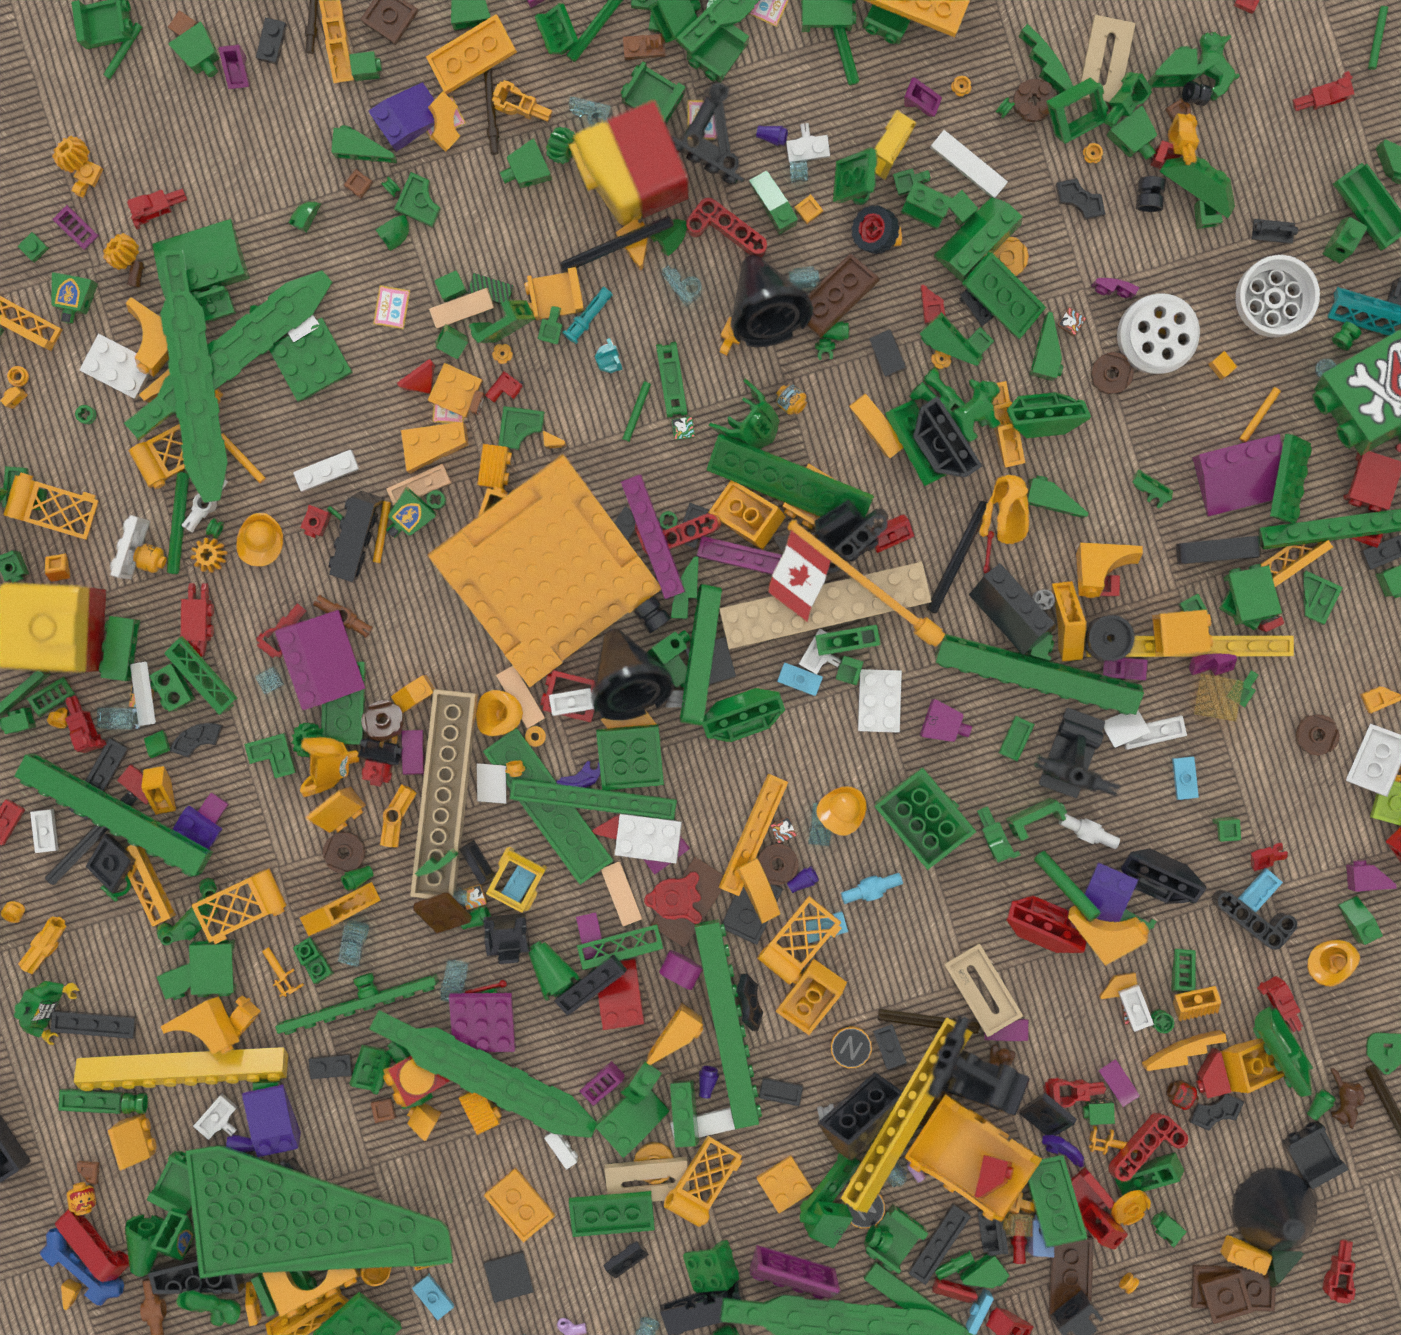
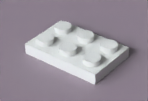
M100 334L97 335L80 368V371L136 400L150 374L147 373L145 375L137 369L134 359L137 353Z
M132 515L129 516V519L125 520L123 525L124 534L118 541V553L111 562L110 570L112 571L110 575L118 578L132 579L136 566L133 561V555L136 548L143 545L150 524L149 520Z
M861 669L859 676L858 731L900 732L902 671Z
M1370 724L1346 781L1388 797L1401 767V735Z
M620 814L615 855L677 863L682 822Z

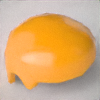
M392 1267L360 1268V1276L364 1283L369 1286L383 1285L389 1279Z

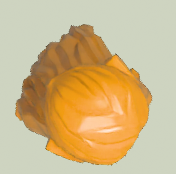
M1005 475L997 478L992 496L987 503L982 517L983 523L979 531L982 537L988 535L993 505L996 502L999 505V514L997 516L998 541L1005 544H1014L1023 541L1029 531V509L1026 495L1028 488H1026L1025 481L1015 475Z

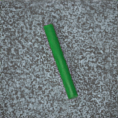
M1380 6L1368 64V69L1371 70L1377 68L1388 13L1387 6Z
M137 22L133 25V40L122 43L103 74L109 80L143 28Z
M644 381L622 438L624 441L630 442L651 387V384Z

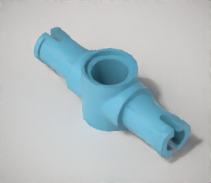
M900 873L884 878L871 876L861 880L857 887L840 894L844 904L859 899L872 901L883 897V893L887 889L902 885L903 881Z

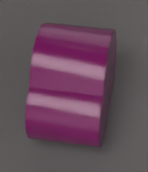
M669 950L659 973L676 984L693 990L703 968L690 958L676 951Z

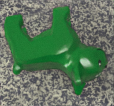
M1206 32L1199 40L1202 54L1198 60V74L1193 80L1203 74L1214 79L1215 85L1211 89L1210 100L1215 101L1228 91L1229 86L1239 78L1240 74H1235L1234 68L1223 55L1224 46L1232 36H1220L1215 32Z
M969 380V385L974 393L973 397L969 402L954 410L955 423L967 442L978 438L977 434L973 431L975 421L978 422L980 427L989 425L990 428H995L1000 425V421L995 418L993 404L994 398L1000 393V388L995 382Z

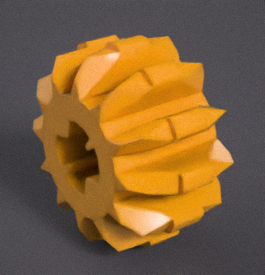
M69 136L67 139L63 138L62 142L58 143V146L53 149L55 153L52 157L59 168L72 173L75 170L79 171L80 167L84 166V162L89 159L90 151L81 139Z
M122 233L117 234L115 238H111L110 242L106 244L107 247L103 250V258L113 268L120 270L126 269L128 265H132L133 260H136L135 257L139 254V245L129 235Z
M204 538L203 542L197 541L196 543L199 548L192 547V551L196 552V555H192L191 559L197 560L194 566H201L202 572L208 569L210 573H214L215 568L218 570L222 569L220 562H227L226 559L222 558L223 555H227V551H221L224 544H217L218 540L214 538L211 542L209 538ZM212 552V556L206 558V555Z

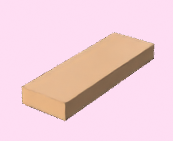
M488 288L432 307L429 310L435 327L438 329L445 324H452L495 307Z
M441 464L386 488L394 506L406 486L416 495L422 497L452 482L444 464Z
M513 665L496 675L505 692L515 696L520 702L523 711L522 720L527 728L545 719L530 690Z
M618 861L601 869L622 925L626 926L641 920V913L621 862Z

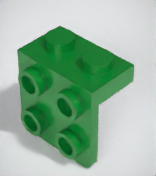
M721 1240L712 1249L688 1251L683 1254L690 1282L696 1293L728 1290L740 1279L728 1240Z

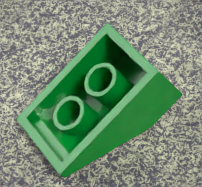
M652 1090L637 1105L624 1096L597 1120L595 1128L624 1158L653 1130L670 1110Z

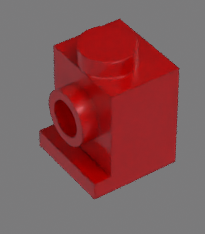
M308 505L307 513L300 528L305 529L304 534L316 538V535L323 537L332 514ZM313 518L317 520V524L315 526L311 525V521Z

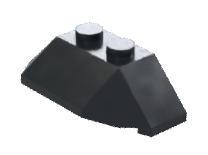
M938 396L920 407L912 438L935 473L966 478L983 466Z
M1151 848L1130 852L1121 865V871L1124 874L1138 880L1134 889L1167 904L1197 903L1206 890V885L1188 865Z

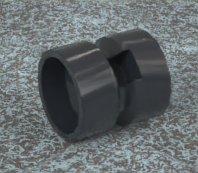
M1157 176L1139 178L1137 191L1140 195L1137 196L1136 200L1137 210L1143 212H1159L1163 210L1164 197L1161 194L1165 192L1166 179Z
M655 596L650 597L633 610L639 620L645 621L643 625L649 634L671 619L665 609H660L661 604Z

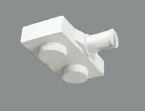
M805 123V127L804 124L800 125L801 138L786 141L789 163L830 157L827 135L810 136L809 123Z
M819 628L816 635L825 634L827 632ZM814 636L799 665L817 674L821 666L826 662L838 667V663H841L842 660L832 654L819 656Z
M222 1093L193 1127L208 1140L215 1132L221 1129L232 1136L237 1129L228 1121L237 1106Z

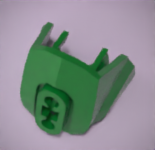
M745 378L743 381L750 388L752 397L758 404L743 397L742 400L750 406L751 412L743 422H737L728 416V423L734 428L733 430L711 422L708 426L717 433L761 449L774 442L779 426V418L773 407L767 403L764 394Z

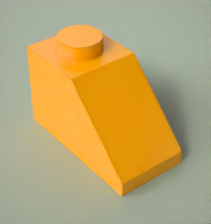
M635 218L618 230L616 237L645 226L643 221L639 223ZM648 238L624 247L639 270L644 268Z
M422 675L392 695L391 698L396 706L401 709L402 713H405L431 697L435 688L427 675Z
M165 767L144 769L141 788L155 815L176 811L172 783Z
M426 1103L411 1107L407 1114L410 1117L407 1124L421 1139L426 1141L442 1112Z

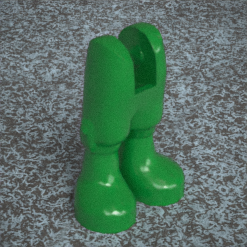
M933 367L922 379L923 382L919 383L910 393L909 397L914 401L923 399L929 402L937 397L925 384L931 386L940 394V400L955 422L954 412L951 410L954 407L958 409L965 402L956 394L954 389L946 386L941 381L939 371Z
M185 1291L177 1297V1305L184 1310L199 1313L204 1311L210 1312L211 1324L218 1327L222 1326L224 1322L233 1325L240 1316V1304L232 1299H219L214 1294H203L197 1291Z

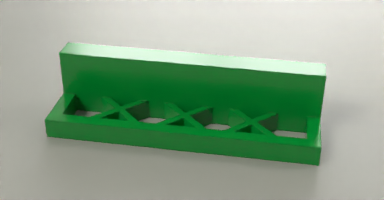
M183 636L179 637L164 652L218 715L229 711L234 706L232 703L238 698Z
M653 925L577 945L582 969L586 970L597 967L613 954L620 961L661 950L663 945L658 926ZM654 930L657 942L648 944L641 940L645 932ZM642 933L640 938L636 937L635 935ZM632 936L638 940L634 948L628 949L621 945L625 937ZM622 938V940L620 941V943H617L616 941H614V940H617V939ZM611 941L618 945L614 953L607 954L601 950L606 942ZM640 942L645 944L643 946L637 947ZM602 943L600 948L594 946ZM591 946L596 949L595 957L585 961L582 948ZM620 947L625 949L624 951L617 952ZM600 952L605 955V956L597 957Z

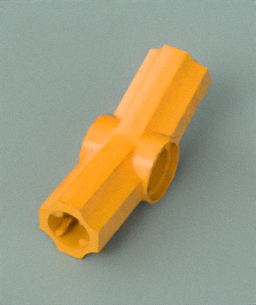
M401 784L388 808L383 812V827L380 841L382 846L399 847L402 820L417 795L416 791L404 784ZM391 810H395L398 813L396 821L391 820L389 817Z
M54 916L48 919L42 931L30 943V949L18 963L23 971L34 974L46 957L48 958L59 945L58 940L67 927L65 920Z

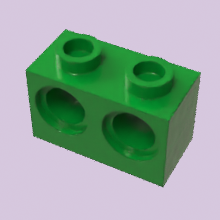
M169 664L149 675L151 679L150 685L155 692L159 693L161 697L160 703L165 710L175 712L196 700L184 676L174 664ZM165 674L170 678L167 685L162 682V677ZM175 692L180 696L178 703L172 700V695Z

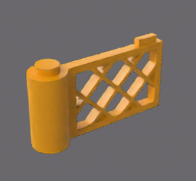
M180 424L146 442L133 446L128 451L149 488L159 489L163 487L168 478L185 469L184 464L181 465L182 461H184L182 450L180 457L169 454L172 443L183 444L173 440L175 432L180 430ZM160 440L167 441L166 452L157 451L154 443ZM168 457L178 459L177 467L171 471H168L166 467Z
M21 472L20 476L15 475L3 515L87 540L99 500L95 499L96 495L87 492L79 495L32 480L33 476ZM39 487L48 489L52 497L41 502L37 496ZM52 491L58 492L59 494L54 495ZM65 494L70 497L73 504L62 509L56 498ZM73 497L78 498V499H81V500L75 502V500L73 499ZM54 500L59 511L48 515L43 505ZM83 501L93 503L91 511L84 515L77 506V504ZM75 506L80 517L69 522L64 511ZM41 507L46 517L39 521L30 519L32 510ZM61 513L67 523L60 527L54 526L50 518ZM89 515L88 521L86 522L84 517ZM82 519L86 526L84 534L75 532L71 524ZM48 520L50 524L44 523L43 521ZM69 526L70 530L64 529V527Z
M267 868L191 906L209 943L214 941L217 944L227 939L226 934L266 915L273 914V916L283 913L285 911L284 907L287 904L270 868ZM247 883L251 889L249 899L237 895L239 887ZM236 889L235 894L230 893V891ZM224 894L233 896L229 908L217 904L220 896ZM252 895H254L256 901L251 900ZM217 898L215 903L210 902L211 900ZM235 898L248 901L244 912L232 909ZM205 903L214 906L210 917L202 915L198 906ZM249 903L259 905L261 913L255 916L246 914ZM216 907L228 910L224 922L212 918ZM230 911L242 915L240 923L236 925L226 923ZM244 916L249 917V919L243 921ZM211 921L222 924L221 931L211 936L208 929ZM225 925L230 927L224 930Z
M808 896L771 942L764 947L757 959L787 984H796L802 976L801 970L830 936L835 937L842 929L839 926L841 921L812 897ZM811 903L817 908V915L805 916V907ZM829 918L834 924L830 929H821L820 919ZM818 919L819 930L806 931L805 920ZM803 920L804 931L792 932L791 924L794 921ZM819 933L820 941L817 944L808 945L807 934ZM805 935V945L793 946L792 936ZM782 936H790L791 947H782L777 941ZM806 949V958L800 962L794 957V950Z
M708 1135L675 1189L667 1194L664 1208L697 1227L705 1225L709 1220V1209L733 1170L737 1171L743 1162L741 1160L742 1155ZM710 1143L716 1145L717 1153L707 1156L706 1150ZM728 1154L734 1156L731 1163L723 1165L722 1156ZM718 1158L720 1166L710 1169L708 1160ZM705 1162L706 1171L696 1174L695 1167L697 1164ZM721 1171V1179L712 1183L711 1174ZM707 1175L709 1184L699 1187L697 1178ZM694 1179L695 1189L688 1191L683 1189L687 1181ZM710 1189L711 1195L708 1200H702L700 1192Z

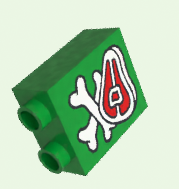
M1401 329L1323 373L1314 388L1316 392L1313 393L1312 397L1317 409L1324 415L1332 414L1339 424L1336 427L1339 440L1348 449L1354 446L1360 456L1401 433Z

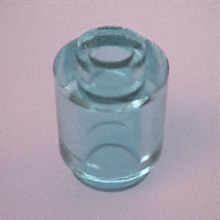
M814 266L795 268L793 271H789V280L801 289L816 287V282H819V272L814 270Z
M896 1163L886 1181L892 1187H901L907 1180V1171Z

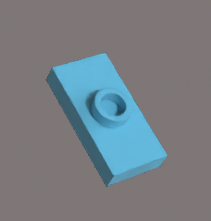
M784 662L777 682L816 696L823 677Z
M1194 756L1172 758L1176 799L1199 798Z
M518 865L501 893L520 903L536 874Z
M1265 868L1238 899L1256 913L1283 882Z
M843 912L833 913L841 921L839 926L842 929L837 935L848 932ZM821 918V929H830L834 922L829 918ZM818 919L806 921V931L819 930ZM819 933L807 934L808 943L820 940Z
M429 1273L412 1287L413 1291L437 1320L454 1308L453 1302Z
M983 1288L977 1303L974 1302L970 1308L971 1315L966 1323L968 1332L973 1335L977 1334L994 1300L991 1292Z

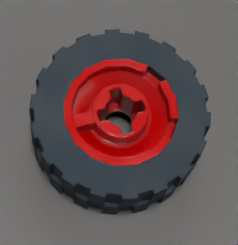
M870 205L863 208L861 212L859 211L853 220L851 234L854 238V243L860 249L873 254H882L886 250L891 249V246L896 243L900 226L895 214L890 210L878 205Z

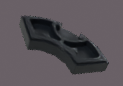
M203 723L192 726L183 731L174 740L170 751L189 758L194 750L201 745H217L223 725Z

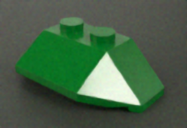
M1197 156L1196 162H1191L1190 165H1186L1183 157L1167 159L1159 172L1229 218L1235 207L1231 180L1223 171L1215 169L1207 160Z
M1057 392L1018 396L1007 409L1013 427L1025 438L1065 435L1091 418L1084 400H1076Z
M753 688L717 701L705 714L702 725L708 739L714 738L720 741L733 742L769 729L779 718L780 714H783L785 707L779 692Z

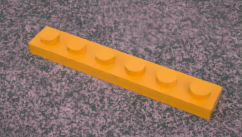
M771 774L767 775L719 888L737 896L740 895L744 883L736 868L756 858L787 787V781Z

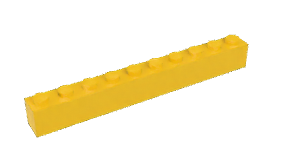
M949 1018L945 1019L840 1198L855 1210L868 1212L934 1098L927 1095L926 1092L933 1079L932 1070L945 1038L949 1032H952L956 1021ZM968 1029L964 1035L965 1043L963 1048L973 1033Z
M284 1047L231 1050L223 1055L221 1052L212 1055L210 1051L77 1058L74 1083L82 1091H92L93 1088L113 1090L114 1087L133 1089L135 1086L154 1088L156 1085L174 1087L176 1084L194 1086L197 1083L204 1082L209 1085H215L223 1081L231 1084L242 1080L248 1082H259L261 1079L279 1081L280 1078H287L288 1053Z

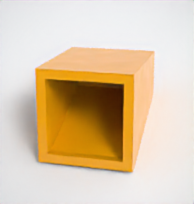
M1207 610L1152 615L1156 656L1211 652L1210 647H1213L1212 635H1209L1208 627L1211 626L1210 614H1207Z

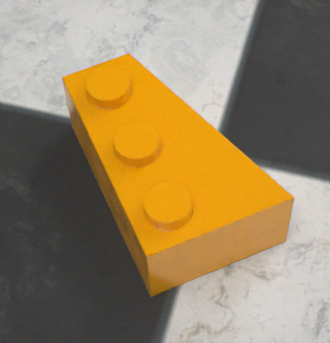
M464 422L401 430L406 471L410 474L469 445L466 424Z

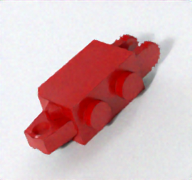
M189 583L188 599H181L180 636H183L201 657H205L207 641H211V637L214 635V626L211 625L214 605L209 600V585L207 583H203L201 586V599H196L195 583Z

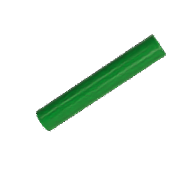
M1046 851L1040 852L1034 858V861L1090 922L1100 915L1099 909Z

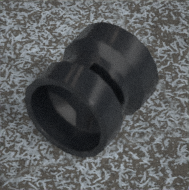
M1189 81L1183 87L1182 100L1186 103L1205 106L1211 98V87Z

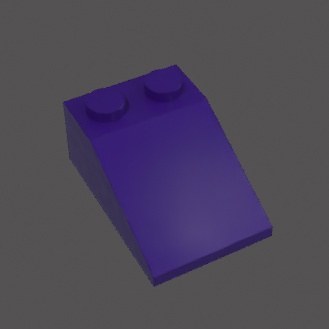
M423 82L385 99L368 111L395 152L435 126L434 117L428 109V106L435 99Z
M1097 863L1084 893L1101 912L1096 919L1107 922H1120L1138 880Z
M284 1084L242 1094L251 1141L257 1157L299 1148L301 1131Z

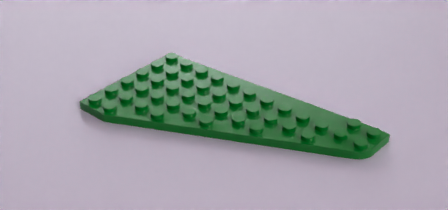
M223 1145L186 1150L200 1278L244 1273L402 1266L422 1267L454 1262L450 1231L446 1224L439 1219Z

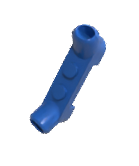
M52 1228L46 1233L47 1244L40 1251L41 1257L52 1267L60 1262L89 1288L84 1295L91 1302L101 1306L108 1298L120 1297L124 1290V1282L120 1277L106 1282L99 1281L77 1253L67 1246L66 1239L57 1228Z

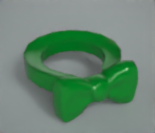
M126 875L127 886L124 891L113 894L104 885L101 886V889L114 902H117L119 900L118 897L124 896L130 891L132 883L128 875Z

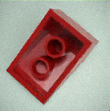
M636 959L620 961L627 969L625 974L598 993L603 1030L644 1024L645 1017Z

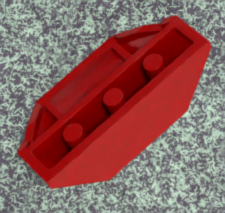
M1036 896L1012 901L1006 921L1018 937L1055 953L1085 952L1087 941L1068 918V910Z

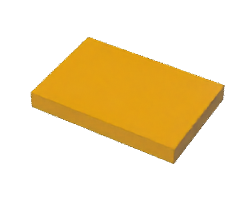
M516 1167L484 1193V1197L523 1243L555 1217V1213Z

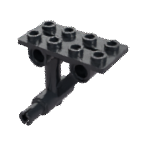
M712 83L704 91L703 103L692 124L688 125L685 133L679 139L670 136L677 153L682 152L686 154V159L694 164L701 163L705 165L703 169L713 175L715 173L723 176L721 179L724 182L736 185L743 183L744 178L735 173L739 166V159L730 151L723 101L728 97L729 88L722 83ZM712 116L718 147L703 138L706 134L704 131ZM688 137H691L693 139V147H690L688 145ZM725 158L729 161L728 169L723 164Z
M1066 708L1048 758L1039 755L1036 759L1044 763L1043 765L1035 762L1034 767L1043 770L1038 784L1074 798H1078L1081 788L1092 792L1101 791L1116 797L1118 792L1111 790L1110 787L1119 790L1120 784L1102 779L1100 774L1088 770L1095 750L1102 743L1104 736L1102 730L1105 721L1071 708Z
M958 1015L952 1032L947 1034L943 1046L938 1053V1058L932 1070L933 1079L926 1094L939 1099L941 1091L1011 1116H1016L1030 1078L1020 1074L1016 1069L1008 1065L1000 1064L997 1066L982 1061L978 1056L970 1052L962 1051L965 1043L964 1035L971 1020Z

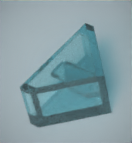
M813 803L808 844L829 846L832 832L825 828L817 816V806L819 803Z

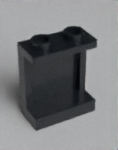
M848 499L816 519L815 530L820 538L825 535L834 544L864 517ZM866 531L858 532V535L861 537L869 535ZM878 537L847 563L856 560L863 553L874 549L879 543ZM844 544L842 546L845 550H851L853 548L850 544Z
M1318 1121L1308 1123L1304 1129L1299 1132H1292L1287 1135L1286 1139L1282 1140L1301 1177L1312 1190L1349 1170L1345 1162L1339 1158L1325 1132V1126Z

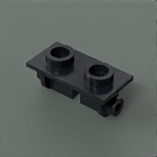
M1254 219L1251 240L1293 244V238L1298 233V227H1295V223Z
M361 739L359 758L399 765L403 747H400L399 744L384 742L383 748H381L380 741Z

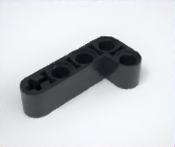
M881 508L874 509L834 544L825 535L821 538L818 534L813 536L848 562L886 530L889 518L888 513ZM875 518H876L877 520L883 519V520H882V523H881L880 521H877V522L875 523ZM866 531L869 535L861 537L858 535V532ZM844 544H850L853 548L851 550H845L842 546ZM830 563L827 572H836L840 568L836 564Z
M1260 536L1176 544L1177 565L1261 557Z
M1217 890L1212 896V902L1218 909L1260 943L1273 950L1283 947L1297 929V920L1289 914L1277 913L1268 923L1230 892ZM1222 897H1225V900L1231 903L1232 905L1228 906L1224 904L1221 900ZM1243 908V916L1237 918V911ZM1287 918L1288 925L1283 928L1282 921ZM1259 921V928L1253 931V924ZM1275 934V941L1269 944V937Z

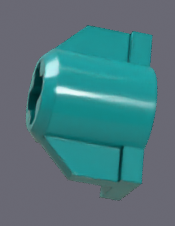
M610 338L606 339L608 344L600 346L594 356L599 370L608 373L623 370L618 358L617 347L613 346Z

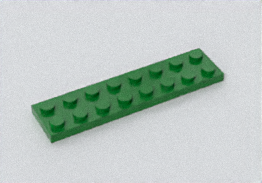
M721 433L717 437L706 469L709 472L820 517L849 499L865 518L874 498L872 494Z
M517 727L483 751L492 765L506 766V763L516 760L523 762L525 771L522 772L521 776L510 777V774L506 773V784L510 790L512 778L558 784ZM519 801L580 885L614 861L576 808Z

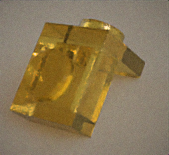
M1006 1214V1218L1003 1219V1230L1006 1231V1235L1032 1237L1033 1215Z

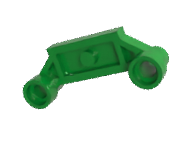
M205 878L199 883L201 897L197 902L216 893L217 887L213 879ZM205 903L198 906V909L202 915L210 917L214 906ZM191 907L174 926L169 923H162L157 927L156 932L158 939L163 945H170L172 942L187 939L190 941L202 929V926ZM217 907L215 908L213 916L218 912Z

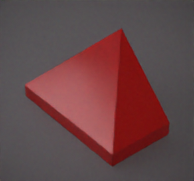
M428 359L397 382V385L402 390L431 394L435 364L431 359Z

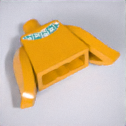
M304 738L301 746L310 753V776L301 785L300 793L303 797H307L334 787L341 778L347 777L349 764L359 762L357 750L348 752L342 742L331 738Z

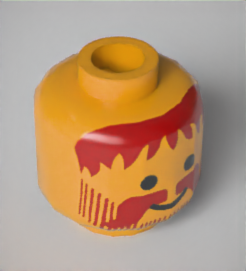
M86 1182L74 1184L73 1188L66 1194L68 1209L70 1212H74L75 1215L90 1213L96 1205L94 1187L86 1185Z

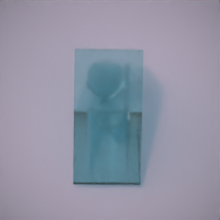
M97 707V728L139 729L140 727L136 708Z

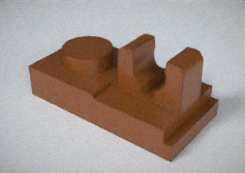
M662 34L623 37L625 60L666 57L665 42Z

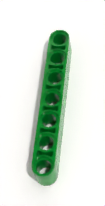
M700 584L698 589L680 712L681 723L701 726L704 720L722 594L721 587Z

